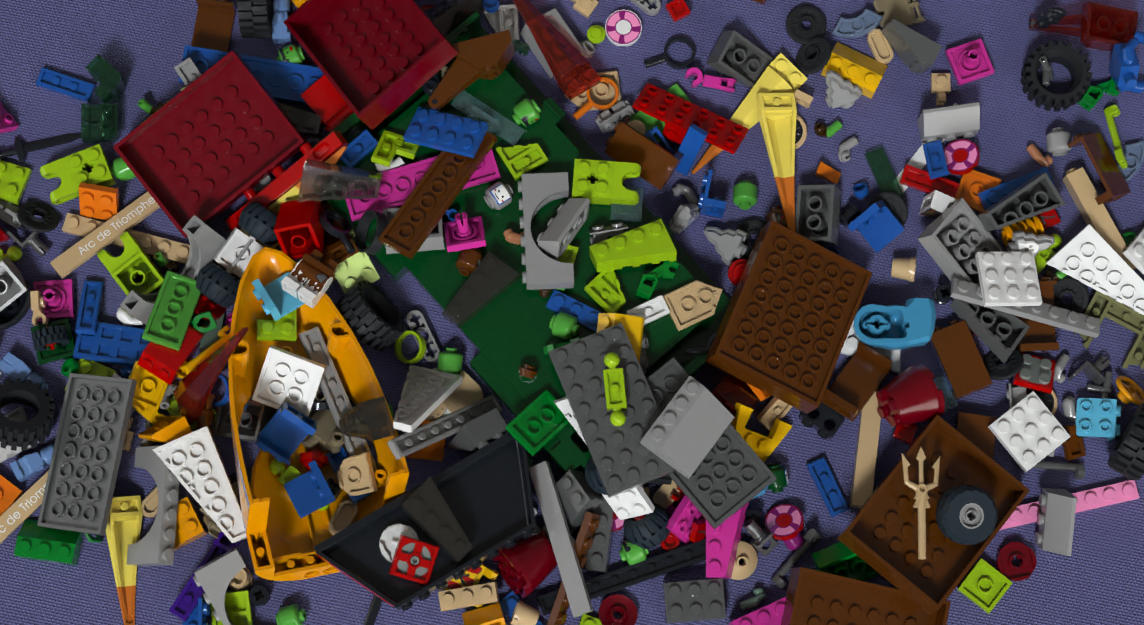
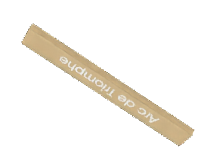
M147 191L50 262L51 266L63 279L100 250L118 239L123 232L130 230L159 209L160 206Z
M49 470L0 516V544L42 505Z

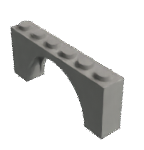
M568 172L521 174V181H518V192H522V199H519V210H523V217H519L520 229L524 228V235H520L521 247L525 248V253H521V263L526 268V272H522V283H526L527 290L574 288L573 263L559 262L545 255L537 247L531 234V224L537 212L551 201L568 197Z
M194 215L182 229L190 242V254L186 266L180 275L196 280L198 273L205 266L215 262L214 257L226 239ZM132 290L120 306L131 316L146 325L159 291L142 294Z
M159 446L136 447L134 467L143 468L152 475L157 485L159 501L157 515L149 532L140 541L128 545L126 565H173L180 481L152 450Z
M237 547L194 570L195 576L193 579L198 587L202 586L205 591L203 594L207 604H212L215 609L212 611L217 621L221 620L223 625H234L228 617L225 608L227 587L233 577L246 567V562Z

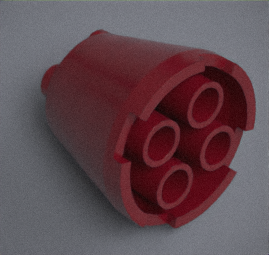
M915 364L906 368L890 383L876 392L879 416L885 418L892 427L931 421L936 415H942L945 410V400L942 390H938L933 381L934 374L922 364Z
M543 530L535 532L527 539L522 537L516 541L517 544L508 550L506 548L499 551L500 554L493 558L494 561L498 560V566L501 570L499 573L505 583L515 594L520 593L522 598L530 595L558 565L552 545Z

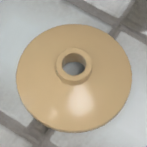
M744 541L738 543L737 555L731 579L742 580L749 577L757 566L758 557L755 549ZM743 558V564L739 565V560Z

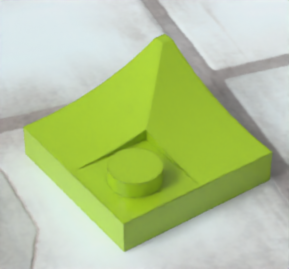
M249 590L226 592L225 608L231 622L234 625H253ZM211 604L212 625H223L221 620L217 621L212 611L215 609Z

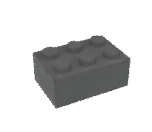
M798 185L795 232L820 246L838 245L841 190L836 185Z
M723 578L663 583L666 624L726 619Z

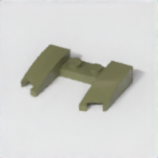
M1097 290L1094 291L1083 314L1099 318L1100 325L1105 317L1137 334L1121 367L1128 369V365H1139L1140 369H1143L1144 315ZM1079 333L1085 341L1082 344L1083 347L1088 349L1093 337Z

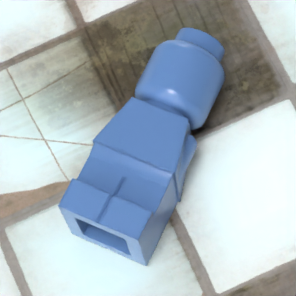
M273 0V11L275 14L272 20V40L274 44H292L291 33L284 24V21L289 17L290 0Z
M10 352L0 361V371L15 381V378H21L23 383L26 382V379L32 380L31 385H35L37 382L41 384V390L47 389L48 384L45 383L46 380L39 374L32 373V368Z
M54 444L41 449L40 453L34 452L10 463L16 478L21 483L37 475L45 468L46 464H50Z

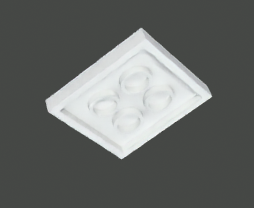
M1033 251L976 253L975 258L984 306H1040L1042 304Z
M271 345L252 400L275 409H279L286 401L309 417L326 365Z
M1034 391L988 426L1025 473L1071 437Z

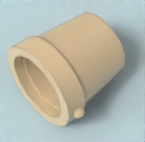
M917 257L893 258L891 277L914 282Z
M246 567L239 571L229 583L230 588L235 591L247 590L253 585L251 571Z
M518 600L510 624L536 625L540 611Z

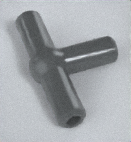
M1041 56L1039 61L1043 72L1042 85L1048 86L1050 80L1054 78L1052 66L1048 63L1045 56Z
M1105 371L1104 377L1106 380L1103 382V386L1088 383L1086 390L1102 393V399H1109L1112 391L1111 381L1113 373Z

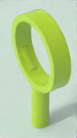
M405 331L395 342V354L403 363H417L426 352L425 339L416 331ZM413 334L419 341V352L414 359L407 360L402 354L401 345L406 336Z

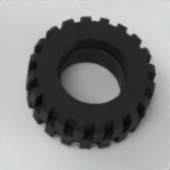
M1144 403L1138 407L1129 420L1107 461L1111 469L1131 480H1139L1144 475Z

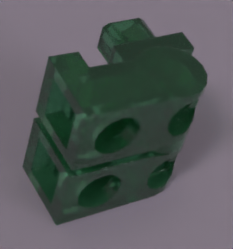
M99 54L85 67L90 76L96 82L99 81L100 85L94 92L103 103L107 104L112 98L117 101L120 98L119 94L126 90V84L119 72Z
M81 103V139L86 144L117 141L118 103L98 105Z

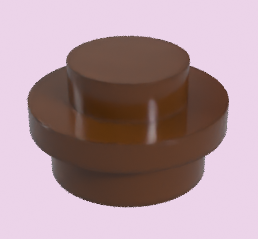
M524 363V366H519L518 368L520 370L519 375L534 379V376L538 373L535 370V366Z

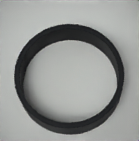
M369 210L359 220L355 233V244L360 252L376 254L382 248L383 244L379 242L378 238L388 225L385 214ZM376 217V234L372 243L367 248V231L370 223Z

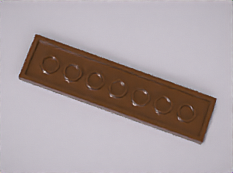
M486 132L474 158L441 151L379 236V242L412 259L497 142V136Z

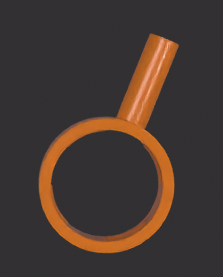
M599 77L591 81L587 87L588 102L572 114L573 117L578 120L592 107L598 110H607L614 106L619 95L615 82L606 77ZM605 82L614 88L615 98L611 103L598 105L592 101L590 90L596 83Z

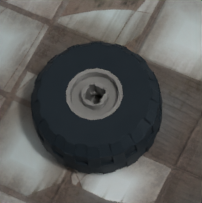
M959 485L946 491L938 501L936 520L942 534L951 541L963 545H974L986 540L992 534L997 524L998 511L992 496L984 489L973 485Z

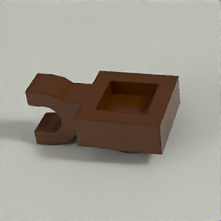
M1076 425L1062 426L1071 436L1062 443L1065 459L1072 460L1086 456L1083 439L1076 435Z

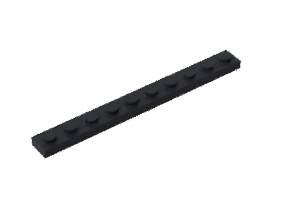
M706 539L648 558L635 565H628L585 580L590 600L706 560ZM559 590L537 597L543 616L551 614Z

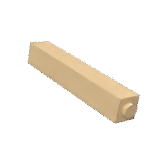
M1074 167L1068 170L1062 181L1086 224H1090L1121 258L1135 270L1136 267L1123 254L1127 246L1104 204H1097L1095 198L1099 195L1084 168L1076 169Z
M879 389L869 399L859 416L849 507L860 509L873 493L881 417L877 412L879 405L876 397V392Z

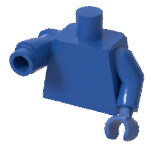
M1136 31L1134 38L1130 39L1128 43L1114 44L1109 74L1122 93L1124 91H1131L1140 94L1144 91V80L1137 79L1140 64L1135 52L1138 43H1144V32Z

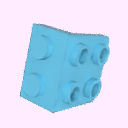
M290 272L265 286L262 285L259 279L252 282L255 288L252 292L258 301L262 299L264 303L261 305L267 315L271 314L275 321L305 304L299 298H295L282 290L281 281Z
M1078 398L1076 435L1082 437L1107 438L1108 441H1116V436H1120V424H1117V417H1121V405H1118L1117 399Z

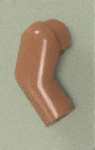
M1034 144L1027 147L1028 153L1042 167H1049L1053 163L1051 156L1046 155L1044 157Z
M509 228L504 231L503 235L507 242L519 245L521 244L520 235H524V231L518 234Z

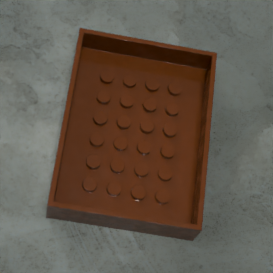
M771 220L760 230L705 362L806 414L813 411L820 405L872 272Z
M938 415L925 426L903 454L910 463L908 466L909 481L918 485L919 465L916 456L920 447H922L926 459L923 461L925 485L934 482V469L932 466L940 456L938 486L927 491L930 508L926 509V559H918V509L913 507L916 500L914 499L915 490L904 484L902 457L837 537L840 542L929 615L940 609L1030 491ZM954 486H977L992 496L997 506L998 519L994 531L986 540L974 545L958 544L945 537L938 528L936 520L938 501L946 491Z
M797 567L791 569L781 625H947L951 601L946 600L939 610L929 615L899 589Z

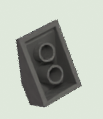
M892 19L881 29L882 34L904 65L909 67L910 71L921 74L933 66L942 48L941 45L895 19Z
M735 30L722 32L706 64L728 78L736 79V82L752 89L774 58Z
M248 401L239 423L238 433L240 441L256 444L257 435L278 409L260 402ZM229 402L217 407L212 427V436L232 439Z
M497 408L465 423L448 447L454 450L472 451L476 448L480 450L488 445V442L502 437L506 432L505 427L507 424Z
M569 470L556 484L570 534H572L583 522L586 511L593 512L604 500L598 492H595L588 485L583 471Z

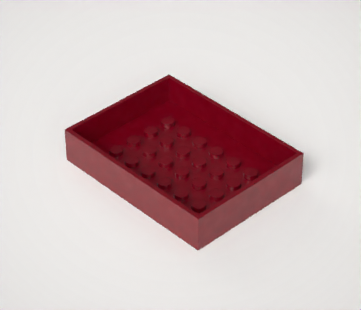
M307 0L284 21L287 28L357 117L372 130L458 54L457 50L415 0Z
M232 50L114 145L113 148L183 237L188 238L182 229L194 215L206 224H209L244 196L248 190L270 175L274 168L282 165L300 150L299 148L307 143L308 140L239 53Z

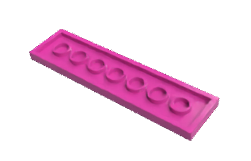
M492 149L463 189L501 179ZM438 156L341 184L352 222L360 220L363 214L369 210L383 213V209L401 208Z

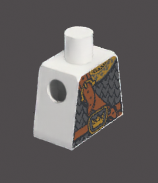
M935 190L923 198L919 215L935 220L958 200Z

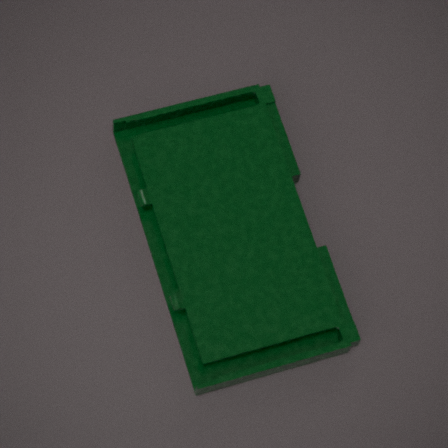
M475 12L450 32L446 39L453 46L454 43L489 34L481 26L480 15ZM456 56L446 64L448 70L456 60ZM511 59L503 73L497 76V78L493 80L479 78L438 110L439 112L486 122L489 126L487 132L497 136V142L492 147V151L501 179L461 190L448 208L458 211L461 219L463 218L462 212L467 213L468 218L482 216L486 246L478 248L484 258L479 272L469 276L459 273L455 262L460 251H447L444 222H450L451 220L445 214L442 217L445 249L419 251L410 259L401 253L386 254V248L383 244L376 254L371 255L395 282L406 273H410L480 352L470 361V367L516 418L545 390H548L557 400L566 397L550 356L544 355L543 347L550 344L568 343L571 339L587 337L595 332L580 325L578 334L576 336L573 335L569 340L553 335L549 325L553 315H557V313L547 309L546 304L554 289L549 292L548 297L543 298L539 295V290H527L526 283H522V272H526V268L521 263V253H525V248L521 247V244L515 245L507 242L503 235L504 231L509 228L518 234L524 231V228L520 229L519 217H523V210H519V199H522V192H518V181H521V178L516 181L514 180L497 153L496 148L514 147V145L527 146L528 144L538 143L548 158V162L527 174L568 172V197L549 202L537 212L532 221L531 234L537 247L539 234L547 230V224L552 217L555 219L562 203L565 205L568 199H572L575 159L604 160L564 118L566 114L552 98L547 99ZM421 86L373 130L353 113L330 133L340 131L348 142L347 145L365 130L377 142H379L384 130L404 136L418 107L431 109L428 104L430 96L424 92ZM525 98L534 99L541 109L539 113L540 118L528 127L523 126L522 123L518 125L512 117L515 114L513 107ZM420 145L414 160L395 154L393 160L400 157L405 163L403 166L439 156L441 150ZM374 150L351 170L339 159L316 191L332 210L339 212L349 221L351 231L354 234L356 233L359 220L352 222L341 184L381 173L376 169L375 163L371 162ZM590 180V183L595 184V180ZM496 182H502L505 185L509 184L513 190L512 202L501 210L491 209L484 200L485 190ZM623 182V183H622L623 186H624L626 189L630 190V189L624 184V182ZM640 200L636 205L590 204L586 222L569 244L579 248L573 266L574 288H566L565 291L555 290L601 313H607L584 291V287L601 273H597L590 258V237H593V235H590L588 230L596 225L608 227L611 226V223L623 222V224L628 226V229H624V231H630L661 218L659 216L655 218ZM456 212L451 214V219H455ZM376 217L370 223L367 231V248L372 243L376 234ZM663 222L677 250V257L674 262L679 263L677 270L674 268L669 269L670 272L675 273L673 279L662 277L658 279L657 286L650 300L660 295L664 296L696 280L713 287H718L672 236L674 234L673 231ZM663 261L659 264L648 263L641 264L639 267L627 266L614 270L626 300L625 305L616 313L627 315L626 312L650 301L637 296L636 292L643 274H648L663 264ZM645 281L643 284L652 287L653 282ZM723 291L713 316L681 331L677 330L670 314L643 326V334L647 335L649 341L648 349H646L648 368H646V374H644L646 379L673 357L691 377L708 364L705 362L708 354L685 356V348L707 346L710 337L717 333L731 301ZM524 363L535 366V370L538 373L534 376V379L519 375V366H524ZM570 423L542 447L564 474L569 470L581 469L584 472L588 460L592 458L586 443Z

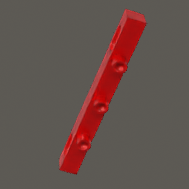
M333 131L314 148L309 142L303 144L299 148L304 155L286 171L281 165L274 168L272 173L276 179L258 194L254 188L248 190L244 194L248 202L225 221L232 231L235 227L239 230L241 229L239 217L242 210L248 204L259 202L265 207H269L343 146H346L348 142L341 132Z

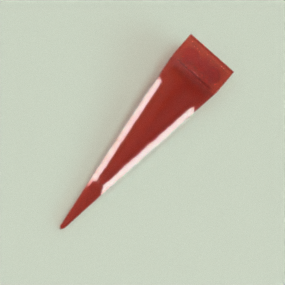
M513 0L544 55L559 87L570 100L601 82L600 76L590 66V62L528 0Z
M243 327L179 381V386L173 391L174 398L179 406L181 416H185L189 425H192L201 416L208 396L220 372L249 327Z

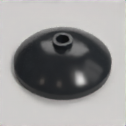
M25 279L28 290L0 312V330L16 325L24 318L30 308V291H32V288Z

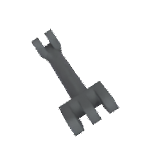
M1040 461L1032 467L1036 469L1074 471V478L1076 480L1085 477L1084 464Z
M810 529L803 537L805 541L802 546L794 552L771 579L781 589L787 588V583L782 578L811 545L815 547L821 540V535L815 529Z

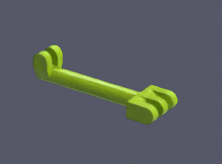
M1112 105L1104 109V114L1113 142L1116 160L1120 167L1125 169L1128 163L1113 118L1119 116L1121 112L1117 105Z

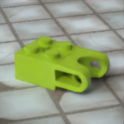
M100 144L43 165L39 170L41 176L46 179L61 178L60 187L50 193L51 203L55 205L79 197V185L81 182L106 187L117 184L104 149Z
M575 159L572 198H588L590 204L636 205L639 203L638 193L626 189L622 183L628 178H637L641 173V166L637 163ZM590 180H595V184H591Z
M128 231L120 235V239L125 246L121 256L114 257L103 249L97 253L100 261L127 296L132 290L142 294L154 293L160 290L165 276ZM138 275L143 276L142 282H137V280L139 279Z

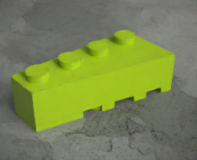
M662 219L589 246L590 258L597 273L618 270L627 266L639 267L641 264H659L661 261L669 260V262L676 261L677 250Z

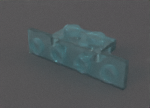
M464 90L451 103V106L467 115L469 119L488 123L489 128L487 131L489 133H495L513 146L516 145L525 132L523 128Z

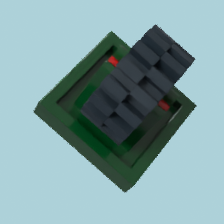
M69 318L50 322L47 325L42 324L31 327V336L40 366L74 357L75 341Z

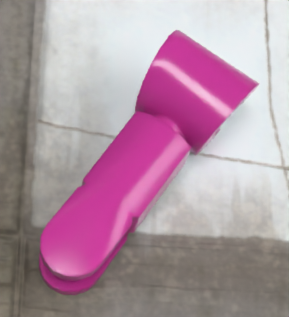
M696 67L689 68L684 77L686 79L690 76L696 77V80L692 82L691 88H695L702 83L704 87L730 93L735 92L733 87L737 81L736 79L704 74L703 76L701 70ZM722 81L727 82L726 87L721 86Z

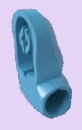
M911 298L906 300L904 306L865 305L855 315L853 323L854 333L862 343L888 350H902L926 345L931 340L935 328V303L928 298Z

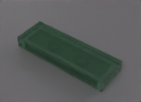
M883 147L865 153V159L880 192H893L905 199Z

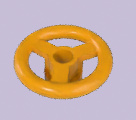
M1120 375L1116 378V384L1120 390L1117 393L1118 398L1127 405L1133 402L1141 406L1144 403V391L1140 386L1126 376Z

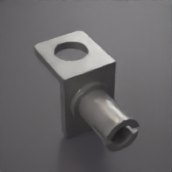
M34 231L23 243L11 232H6L23 249L30 245L40 257L45 255L40 248L45 252L50 250L38 238L41 232Z
M1103 355L1093 365L1086 361L1067 380L1070 382L1082 371L1095 385H1100L1106 380L1101 372L1110 365V361L1108 359L1102 364L1107 358Z
M749 519L743 527L753 536L749 542L763 557H766L777 546V542L772 538L774 534L765 528L761 529L753 519ZM769 540V547L762 549L761 547Z

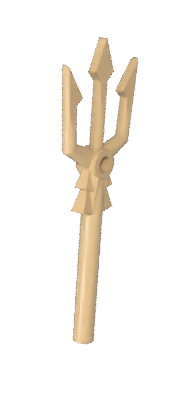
M920 447L916 456L919 465V485L909 481L908 466L910 463L902 453L901 455L904 484L915 490L914 499L916 500L913 507L918 509V559L924 560L926 559V509L930 508L927 491L938 486L940 456L932 466L934 469V482L925 485L923 461L926 459L922 447Z

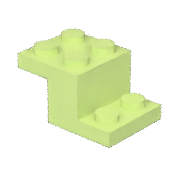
M350 231L349 235H351L355 242V234ZM360 251L338 263V269L335 273V279L338 281L344 294L359 281L373 283L380 279L368 255Z

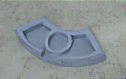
M865 9L861 15L855 18L847 19L840 17L832 35L846 39L864 36L880 24L883 16Z
M1143 141L1124 146V154L1128 166L1125 169H1122L1119 164L1117 166L1125 182L1134 177L1143 163Z

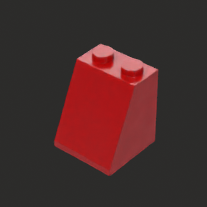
M318 196L281 203L274 232L283 253L292 260L302 258L305 253L309 255L314 249H317L322 254L324 253V228L319 221L324 210Z
M189 325L179 351L149 342L143 350L137 365L171 385L182 372L181 367L193 359L204 334Z

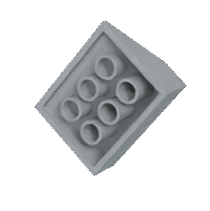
M963 198L956 201L928 225L917 238L951 282L954 278L980 285L975 258L976 253L1004 252Z
M689 376L644 435L640 444L689 479L734 419V416L705 386Z

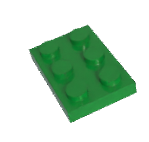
M545 390L505 427L532 456L570 423L554 403L557 399L548 390Z

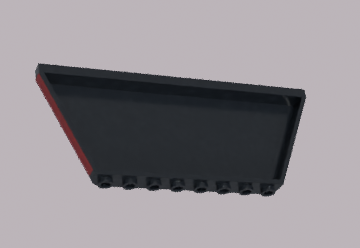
M508 432L314 546L313 549L318 557L395 609H402L403 612L414 606L413 603L415 601L427 599L431 596L430 592L435 589L438 591L448 586L447 582L452 579L458 580L462 578L467 570L471 568L472 570L477 569L483 564L482 561L487 558L491 560L497 557L502 549L506 548L508 550L517 544V540L522 537L527 539L534 534L533 530L536 524L526 449ZM394 524L408 525L417 533L419 541L439 547L428 585L388 574L392 562L385 559L379 548L380 537L386 528Z

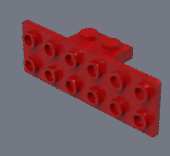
M650 83L646 84L632 106L645 114L665 122L662 135L680 145L693 123L708 132L705 139L706 142L735 154L749 131L744 126Z

